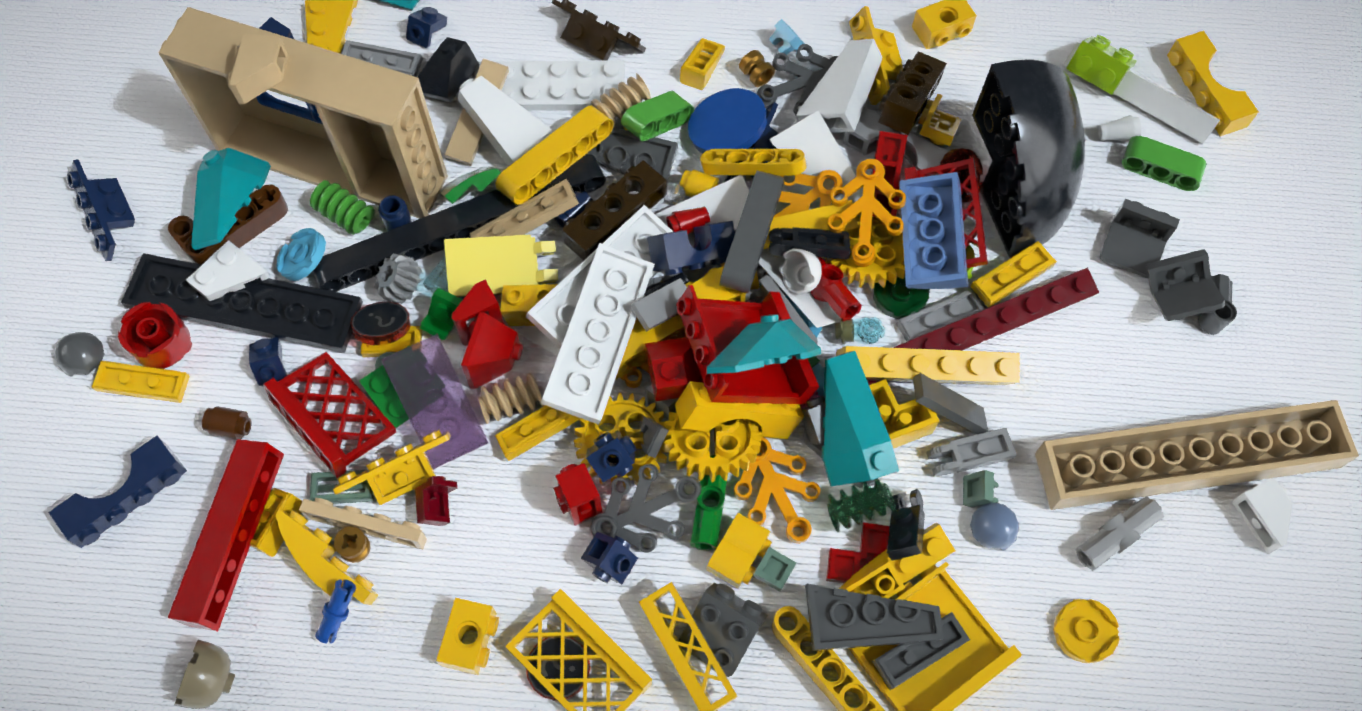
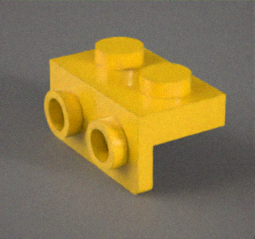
M937 94L934 101L929 99L922 112L918 124L923 126L919 134L930 138V141L934 144L950 146L962 119L938 110L937 108L943 95Z

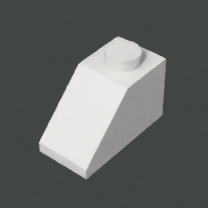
M1274 477L1242 493L1231 501L1267 554L1287 544L1293 503L1289 499L1286 489Z

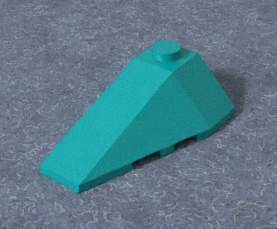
M231 148L219 151L211 150L203 156L197 171L191 244L194 250L218 244L223 240L237 221L235 217L236 212L242 206L249 205L252 201L249 195L254 188L261 189L271 168L269 162Z
M778 314L760 316L759 322L749 324L707 366V374L737 373L761 368L764 365L786 363L788 359L793 358L792 356H796V360L820 355L821 348L791 319L779 320Z
M851 351L825 359L824 397L826 400L825 417H823V428H825L822 460L830 486L870 481L898 472L899 467L892 442L856 352Z

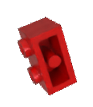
M585 463L580 465L570 464L562 468L559 474L555 475L558 486L553 489L556 494L557 503L563 514L569 513L574 526L603 513L600 495Z

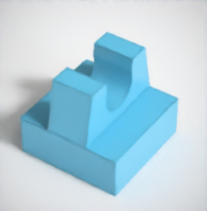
M783 19L774 25L776 30L769 38L770 42L775 46L780 41H783V45L778 51L786 55L795 49L797 50L800 45L805 44Z

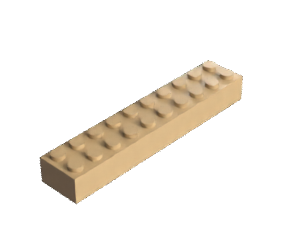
M1337 400L1044 441L1035 452L1050 510L1338 469L1359 457Z

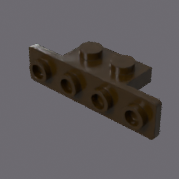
M552 0V4L571 14L560 38L601 60L609 59L618 39L645 52L646 47L640 44L642 39L636 35L627 32L626 36L618 32L620 27L607 20L603 25L597 21V15L584 9L583 13L575 10L577 5L569 0H562V2Z

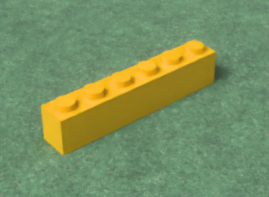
M724 265L719 268L710 269L704 277L695 282L691 281L685 284L686 287L693 285L697 298L745 302L746 293L720 286ZM679 314L647 332L636 317L615 380L647 362L645 343L686 337L685 328Z
M845 346L836 350V356L855 351L867 381H882L886 379L887 381L913 382V377L922 373L938 383L981 385L1020 383V353Z

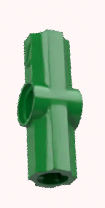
M705 475L700 481L702 490L697 498L690 546L702 551L716 550L718 546L727 481H724L720 475H716L715 481L711 482L709 475ZM711 498L716 500L718 504L714 507H708L703 504V501Z

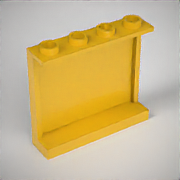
M947 562L939 567L934 564L920 574L922 580L917 584L913 585L911 582L905 584L906 588L896 594L898 596L897 599L939 606L941 618L952 612L970 640L892 690L888 689L872 661L899 644L848 648L896 711H953L1022 656L1015 645L1010 648L1007 647L946 572V568L949 566Z

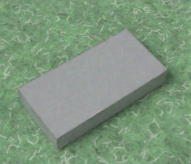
M681 278L631 305L632 311L646 332L678 315L676 304L687 288Z

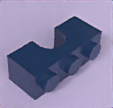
M733 221L693 227L695 234L693 247L689 242L687 230L647 237L651 263L655 264L653 271L665 270V275L682 273V267L688 266L689 270L706 267L705 262L711 261V265L725 263L735 236Z

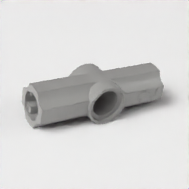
M1146 496L1132 505L1123 514L1120 512L1098 529L1099 532L1075 549L1079 561L1092 571L1099 568L1117 552L1120 554L1139 540L1142 533L1164 518L1162 507L1155 500Z

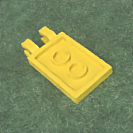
M531 235L444 239L448 292L457 297H465L474 284L485 279L494 295H502L503 285L556 283L559 280L558 269L538 270L537 256L554 255L556 252L555 241L536 242L535 237H531Z

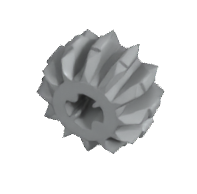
M393 253L390 258L384 259L382 266H379V273L375 276L377 282L374 288L378 290V295L383 299L403 304L406 299H412L414 291H418L417 285L422 281L419 278L422 269L418 267V263L414 259Z

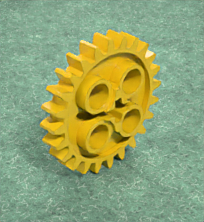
M856 216L858 228L846 230L850 238L851 252L849 259L825 258V263L840 268L844 277H848L847 284L850 285L854 280L858 281L859 288L864 283H868L871 289L874 288L875 283H879L884 288L886 280L896 284L897 277L903 279L905 276L903 232L899 236L889 235L885 225L877 217L873 216L870 244L875 249V260L867 267L857 266L852 259V248L859 240L861 217ZM892 223L889 227L892 230H897L899 224ZM862 248L858 251V254L865 256L869 251Z
M619 392L615 401L609 396L599 425L584 419L579 420V424L582 427L575 428V435L580 437L574 439V447L580 448L576 451L577 459H583L581 464L585 463L587 468L591 467L589 470L591 478L595 477L597 473L586 459L587 449L595 445L593 441L601 434L607 432L601 430L600 426L604 423L613 424L614 428L609 431L610 434L619 430L623 437L626 435L630 437L636 449H642L641 444H644L643 432H640V429H633L629 425L634 421L642 422L645 416L664 427V422H661L664 419V412L655 413V403L646 407L644 396L636 402L634 401V393L629 395L628 400H624L622 393ZM664 442L656 458L647 454L641 458H635L632 470L622 477L633 480L637 486L639 481L638 472L643 465L653 464L660 473V466L657 462L667 463V456L663 454L668 453L664 452ZM651 468L644 469L643 473L647 479H651ZM616 475L610 478L611 483L614 479L618 478ZM622 481L623 487L626 489V484Z
M677 411L676 413L669 412V419L664 422V428L669 430L663 441L664 452L669 453V462L676 461L677 470L686 467V476L697 472L699 481L705 475H709L711 482L715 481L716 475H720L724 481H727V476L730 472L735 477H739L740 468L748 471L749 463H755L756 456L760 453L762 432H759L760 425L752 420L735 419L714 427V458L710 457L709 431L681 429Z

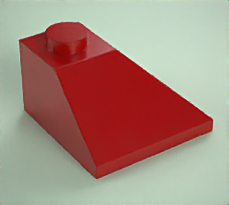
M479 312L461 363L471 389H477L511 371L515 360H520L523 351V344L520 343L518 333L484 312Z
M687 337L645 343L655 402L679 398L690 381L703 383L700 369L695 361L694 353Z

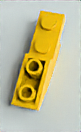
M282 510L276 513L278 526L286 546L302 570L318 587L331 596L336 581L341 579L343 584L344 579L356 585L353 597L363 604H373L379 595L371 589L374 584L360 574L355 578L347 572L349 565L333 556L336 549L330 543L333 539L330 535L319 528L313 531L305 524L308 520L294 510L290 514Z
M936 522L924 529L922 554L891 561L887 550H885L855 573L839 589L865 595H878L889 599L906 588L904 583L956 550L940 524Z

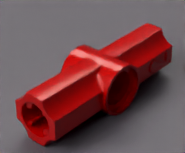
M817 257L822 266V274L819 284L810 293L815 299L827 302L842 321L851 320L860 312L862 305L843 284L842 279L844 275L842 270L835 265L826 264L821 257Z

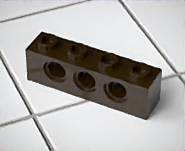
M919 51L913 60L908 59L903 71L900 70L895 83L891 84L887 95L883 96L879 104L878 111L882 113L878 123L909 135L929 99H931L937 89L947 63Z
M644 160L636 166H631L623 178L617 183L610 184L602 196L596 201H590L581 214L566 222L562 229L564 244L584 261L598 248L599 243L605 242L640 208L645 205L650 210L667 195V180ZM632 191L639 192L637 194H629V192ZM612 208L619 209L618 211H615V212H610V211H608V210H610V209H612ZM590 226H598L597 229H588Z

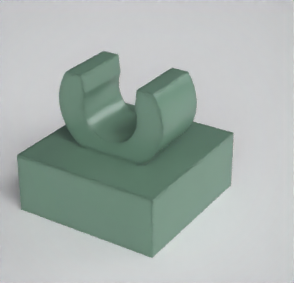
M982 470L963 476L964 506L974 508L988 503H998V498L994 497V488H998L999 484L994 481L993 472Z
M769 547L755 570L753 577L781 592L797 562Z

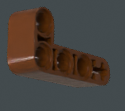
M264 185L261 189H257L249 195L252 201L248 206H242L236 212L235 217L237 221L220 243L194 250L191 246L193 220L190 217L182 215L173 218L168 225V231L189 259L195 264L202 265L228 240L238 248L247 244L282 219L288 212V205L278 187L275 185Z

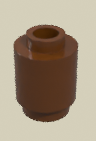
M221 406L208 408L202 418V429L211 436L233 440H242L244 436L249 434L252 426V421L246 411Z

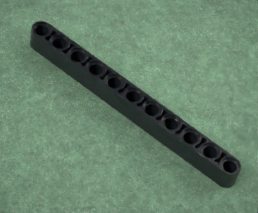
M585 155L533 197L565 179L568 180L573 191L581 193L584 191L588 194L601 188L606 183V178L595 156ZM497 189L324 255L313 270V274L319 289L337 292L375 277L379 273V266L384 264V259L390 258L393 253L408 256L414 259V261L444 250V239L471 238V232L519 205L512 202Z

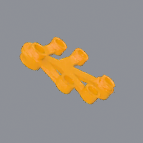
M876 159L862 161L857 166L856 177L844 187L834 188L830 194L832 204L841 207L847 203L849 196L863 187L861 198L841 214H833L828 219L830 231L841 233L845 226L861 213L859 240L852 248L853 262L860 267H867L875 260V249L870 244L873 214L885 225L887 233L891 236H899L904 229L903 220L897 216H892L874 197L876 187L888 198L891 208L901 209L906 203L905 193L902 190H895L884 179V166ZM867 169H874L875 173L868 175L865 171ZM836 194H843L844 198L836 200L834 196ZM900 196L902 201L895 203L892 201V198ZM835 220H840L842 222V224L839 227H834L831 225L832 222ZM892 223H898L900 228L892 230L889 226ZM865 248L869 252L867 255L861 256L858 254V251Z
M824 170L818 176L795 175V179L791 183H787L784 180V185L786 186L800 184L814 188L805 194L782 191L778 202L789 203L790 205L774 215L773 218L809 210L810 204L820 198L819 207L831 205V191L836 187H843L841 176L833 170ZM826 179H831L834 182V187L830 190L823 187V182Z
M762 437L760 447L762 454L756 456L755 463H749L748 471L743 470L740 481L735 484L734 495L739 500H747L751 496L753 490L751 482L758 467L764 478L754 507L749 510L747 518L752 520L751 514L755 512L761 514L762 520L755 523L762 526L766 520L765 510L772 493L788 524L786 527L787 538L796 544L804 543L811 534V524L806 518L798 517L784 489L801 494L802 498L807 502L816 501L821 493V489L815 482L806 483L775 472L770 462L786 466L788 471L795 476L804 473L807 463L802 456H791L773 450L770 442ZM792 462H800L802 468L799 470L794 469ZM739 486H746L749 492L743 495L738 492L737 488ZM813 488L816 491V495L808 496L805 490ZM794 527L801 528L803 535L795 536L792 529Z

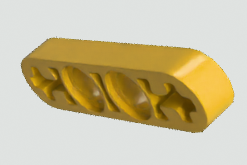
M710 149L700 156L702 169L708 175H755L758 170L777 176H793L804 172L807 166L805 154L800 149Z

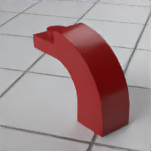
M879 131L874 159L883 164L885 169L884 179L895 190H899L900 174L908 135ZM872 169L871 175L875 173L874 169ZM875 187L874 197L892 216H896L898 209L891 208L888 198ZM900 196L893 197L892 201L899 203Z

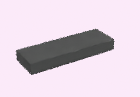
M922 373L913 377L916 402L975 434L988 432L984 407Z
M952 612L941 618L944 640L899 644L872 661L889 690L897 687L970 640Z

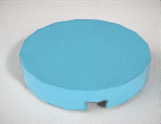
M304 228L294 233L291 237L293 241L289 246L285 243L279 252L276 268L283 277L290 281H299L308 276L323 257L326 246L325 238L313 228Z

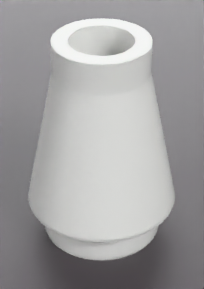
M1132 115L1105 124H1099L1098 127L1100 140L1129 141L1134 136H1141L1142 132L1140 118L1133 117Z

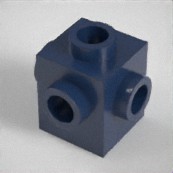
M619 430L612 434L609 431L601 434L593 441L595 445L587 449L586 459L603 483L615 475L619 478L631 471L633 468L632 464L635 463L634 452L637 451L628 435L623 437Z
M597 532L580 559L594 569L592 575L600 581L608 584L612 580L622 585L638 557L629 550L631 545L618 536L612 538Z

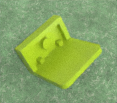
M1097 35L1096 37L1086 38L1079 45L1066 69L1112 95L1127 71L1135 66L1137 60L1133 58L1134 54L1131 51L1122 47L1119 50L1110 45L1111 41L1104 36Z

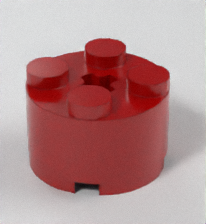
M140 303L127 311L121 320L122 327L120 332L118 331L119 342L144 367L165 369L180 361L192 348L188 327L174 310L164 303Z

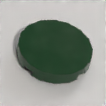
M904 276L903 279L897 277L896 284L886 280L884 288L879 283H875L872 293L873 300L879 310L887 316L901 319L925 308L929 299L930 289L907 288Z

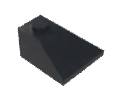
M446 37L418 75L424 96L450 103L459 92V87L479 67L480 64L466 41Z

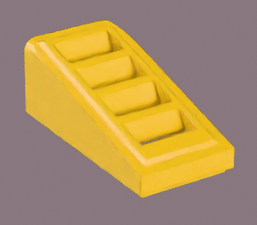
M701 38L681 66L680 82L684 85L703 90L722 57L725 46Z

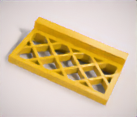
M560 588L551 597L552 600L505 646L506 649L567 711H577L574 707H583V711H587V707H606V711H610V707L617 706L619 707L615 711H626L641 694H644L652 685V678ZM553 611L561 619V632H542V621ZM565 624H566L573 632H565ZM538 626V632L531 633ZM565 637H579L584 642V655H565ZM525 638H538L537 656H523L515 647ZM542 638H561V655H542ZM587 647L596 655H587ZM564 660H583V678L564 679ZM587 660H602L607 665V678H587ZM529 661H537V669ZM542 661H560V679H546L541 674ZM610 669L619 678H610ZM583 683V702H568L564 698V684ZM587 683H606V702H587ZM610 683H625L633 691L625 701H610ZM552 684H560V692Z

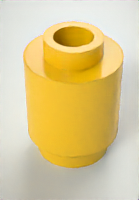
M694 169L692 171L685 170L680 180L679 191L684 192L685 196L693 197L719 185V178Z

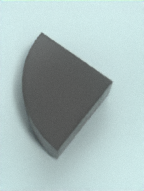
M644 416L640 427V432H643L644 444H641L642 449L648 456L656 458L669 430L653 419Z

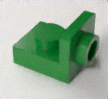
M437 288L433 293L428 314L420 323L419 328L441 340H446L455 328L451 317L452 313L463 299L441 288Z

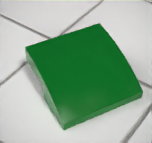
M484 167L471 171L451 182L439 194L446 201L453 204L470 186L474 190L482 192L501 172L494 167Z

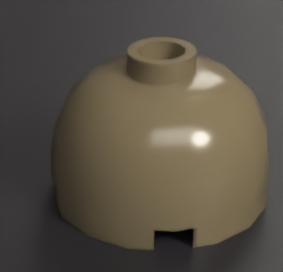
M198 639L193 649V657L188 662L176 696L177 699L174 703L176 706L188 709H203L215 704L222 695V692H230L236 675L230 673L231 660L224 649L213 643Z

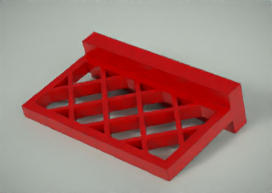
M974 158L917 170L915 166L904 168L905 180L953 173L969 168L970 175L963 184L960 183L961 195L966 192L972 196L973 200L966 209L962 208L963 222L968 217L976 222V227L969 235L964 233L965 249L972 243L979 248L980 257L966 259L967 268L987 265L988 260Z
M327 352L278 382L275 378H272L264 383L271 403L336 478L347 472V465L396 433V428ZM325 364L331 368L330 377L314 376L315 371ZM296 382H306L304 393L291 392L288 387ZM312 383L328 384L326 393H310ZM333 384L346 385L348 387L347 396L331 395ZM308 400L323 401L321 412L308 411L306 409ZM329 402L345 403L343 413H328ZM350 403L363 404L365 406L364 415L348 414ZM325 420L341 421L339 431H325L323 429ZM346 421L362 422L360 433L344 432ZM368 423H379L385 428L377 434H365ZM342 439L358 440L357 447L345 454L341 449Z

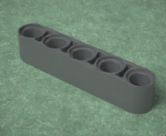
M756 171L723 268L720 286L749 294L782 192L784 177Z

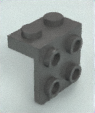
M1125 198L1114 215L1099 257L1103 262L1148 279L1146 264L1161 260L1165 245L1177 229L1180 219L1170 216L1166 212L1144 206L1140 202Z
M1205 249L1146 264L1150 292L1165 320H1181L1188 316L1213 312L1225 306V300L1211 278L1209 257Z
M714 582L702 595L692 617L727 677H730L735 673L752 640L768 615L762 612V607L751 600L744 601L736 596L735 591L729 586ZM689 624L686 625L678 642L689 644L692 633ZM695 637L693 646L701 647L697 638ZM692 650L691 655L705 664L708 663V658L704 652Z

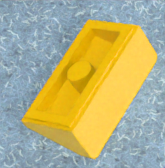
M273 488L269 494L254 537L250 542V547L274 557L284 542L276 519V513L282 510L290 514L294 510L301 514L299 509L302 500L291 493Z

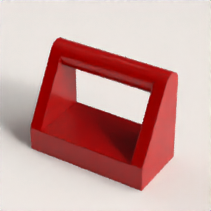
M486 279L474 284L451 316L460 341L464 346H468L479 312H484L504 324L498 301ZM475 317L470 325L467 326L466 321Z

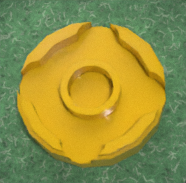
M1092 599L1073 600L1063 606L1055 617L1053 631L1056 643L1064 654L1075 661L1086 664L1100 662L1113 654L1119 644L1120 636H1118L1117 628L1119 626L1117 619L1110 609L1099 601Z

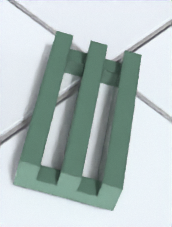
M351 470V471H355L356 475H358V474H360V473H362V472H364V471H366V470ZM332 472L311 473V501H315V498H322L333 504L374 502L373 491L367 480L365 483H359L343 491H365L364 493L317 495V493L334 492L333 488L337 485H318V482L338 481V478Z

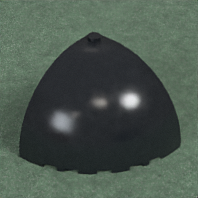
M1012 60L991 64L972 113L975 124L992 159V163L979 191L1009 259L1037 241L1043 245L1058 232L1075 204L1084 171V127L1072 83L1068 75L1060 67L1039 60Z

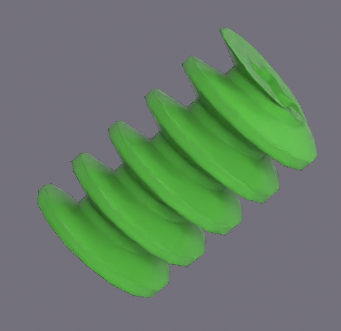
M324 180L318 184L311 194L310 206L312 209L320 212L322 216L327 217L331 222L336 223L338 227L345 229L349 234L354 235L362 232L374 217L375 209L373 206H366L364 200H358L357 196L350 194L347 189H341L338 183L330 184L329 181Z

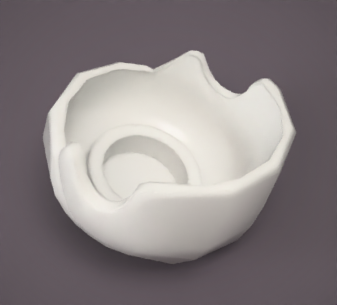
M793 248L783 254L785 263L779 268L783 276L784 285L790 292L803 295L812 291L821 279L822 266L815 254L806 250Z

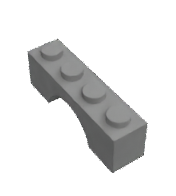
M864 107L855 132H845L843 144L866 156L876 151L879 131L904 133L878 123L881 115L874 110ZM910 132L907 137L904 157L909 161L911 167L915 166L917 170L941 165L944 157L950 151L927 141L923 136Z

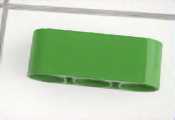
M672 90L631 106L623 114L621 124L639 140L647 141L684 125L694 112V107Z
M1134 136L1129 140L1122 160V165L1125 169L1184 191H1195L1200 187L1207 165L1206 160L1198 155L1144 136Z

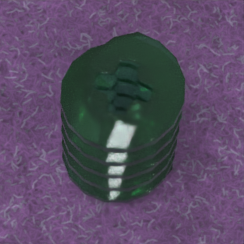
M879 478L874 479V487H871L864 481L863 491L861 492L855 485H852L850 496L843 489L839 490V500H836L831 493L828 494L827 508L829 516L838 533L840 532V523L846 529L852 527V519L856 524L861 525L863 523V514L868 520L872 521L875 519V510L882 517L887 514V506L892 512L897 511L888 485Z

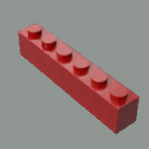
M237 439L177 595L173 601L168 615L169 619L188 627L215 632L219 631L249 551L250 542L254 537L284 457V453L269 443Z

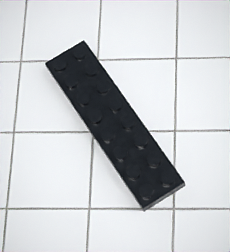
M146 253L142 254L121 301L122 305L129 309L144 302H150L151 304L164 303L171 307L182 320L270 338L278 337L280 340L343 353L347 349L354 329L352 325L353 317L363 304L359 296L270 278L263 281L261 278L245 283V288L227 292L224 296L209 301L186 281L201 266L200 264Z

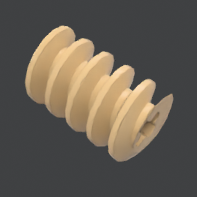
M636 73V79L630 76L627 78V84L624 82L618 84V90L615 88L609 89V96L605 93L600 95L601 103L594 99L591 101V104L612 119L615 127L617 126L615 117L622 119L624 112L628 108L641 103L642 100L651 99V94L644 80Z
M528 373L526 383L523 382L520 376L516 377L515 386H512L508 379L504 380L503 390L500 389L497 383L492 385V393H489L485 386L481 387V395L478 399L487 425L490 423L491 414L497 421H500L502 411L509 418L513 417L514 407L520 414L524 413L525 404L532 411L536 410V401H539L541 404L542 397L536 379L531 373Z

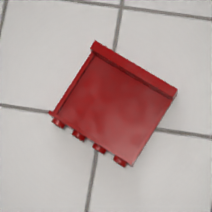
M688 285L676 304L677 312L682 319L686 337L691 344L695 361L700 369L704 387L707 389L711 402L805 404L819 388L808 358L796 360V356H792L793 358L788 359L786 363L764 365L761 368L737 373L707 374V366L749 324L759 322L760 316L778 314L779 320L791 319L780 292L770 291L762 303L697 298L693 285Z

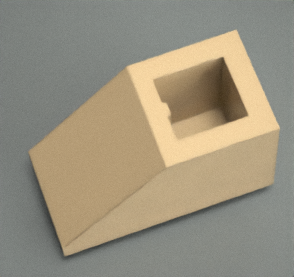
M243 34L240 46H237L235 49L233 71L229 72L228 87L239 104L248 103L283 80L289 55L280 36Z

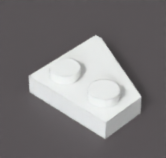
M228 240L186 281L206 299L212 301L224 296L227 292H235L245 288V283L261 278L262 281L270 277V274Z

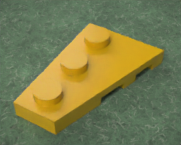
M305 0L307 43L341 54L346 41L345 34L348 26L351 25V15L353 9L357 7L358 0Z

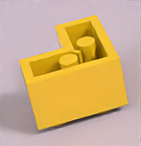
M886 379L869 385L889 434L893 449L933 434L940 422L936 412L916 402V399L899 405Z

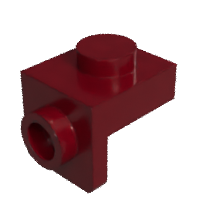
M433 476L428 478L427 482L415 488L417 523L435 526H445L450 523L448 493L458 489L457 482L446 480L443 476Z

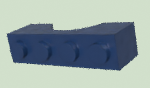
M158 435L130 454L132 462L130 475L123 486L116 492L102 498H87L75 493L48 512L68 541L79 548L94 543L99 539L100 534L111 526L123 522L129 513L137 507L149 503L155 494L165 487L178 482L181 476L187 472L171 448Z

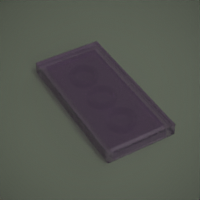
M438 334L381 359L420 443H424V436L436 430H440L441 434L449 431L451 435L450 440L425 451L433 469L489 443Z

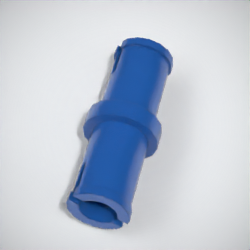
M341 579L336 581L330 601L325 603L323 607V618L315 634L316 639L321 643L327 644L329 637L330 644L335 642L341 623L347 619L349 614L348 605L356 590V585L353 582L344 579L342 584Z

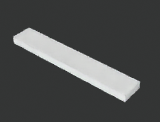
M1077 41V43L1075 44L1074 48L1072 49L1071 53L1069 54L1068 58L1063 64L1064 66L1067 67V65L1069 64L1070 60L1072 59L1073 55L1075 54L1076 50L1081 44L1080 41ZM1131 69L1127 71L1113 93L1202 144L1205 143L1220 121L1215 116Z

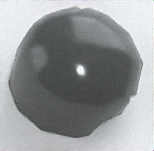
M74 332L65 335L57 343L55 350L59 369L70 377H73L74 374L89 375L91 371L100 365L105 355L102 342L97 336L87 332Z

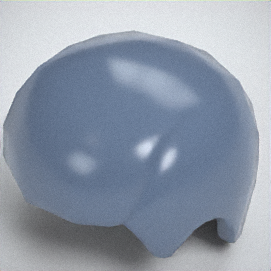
M988 503L973 512L970 528L973 537L985 548L1006 550L1017 540L1019 523L1016 514L1006 505Z

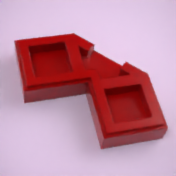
M863 522L860 552L830 548L826 581L845 583L866 564L887 550L890 526Z

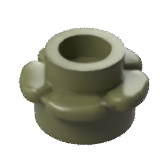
M853 319L841 320L835 323L836 339H841L842 344L854 342Z

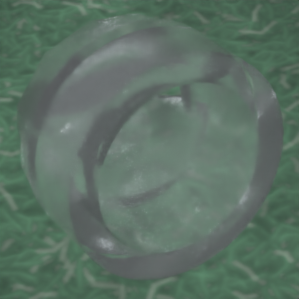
M669 182L664 195V203L676 205L684 201L683 196L686 195L684 188L677 183Z

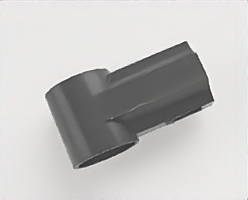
M1223 274L1214 275L1211 278L1223 296L1225 306L1213 312L1202 313L1198 318L1200 328L1211 335L1219 334L1237 316V309L1232 303L1233 281L1229 279V276Z

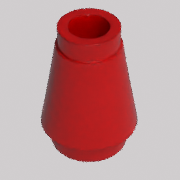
M704 206L672 212L671 216L666 217L668 227L673 232L687 230L689 235L694 232L693 227L709 223L710 216Z

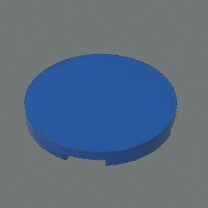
M732 88L719 91L707 97L695 108L688 122V135L694 147L702 154L710 149H748L761 137L766 128L767 114L765 105L756 93L747 89Z

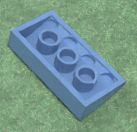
M953 172L900 180V190L906 195V203L901 208L904 223L903 247L906 287L914 289L968 287L961 185L958 173Z

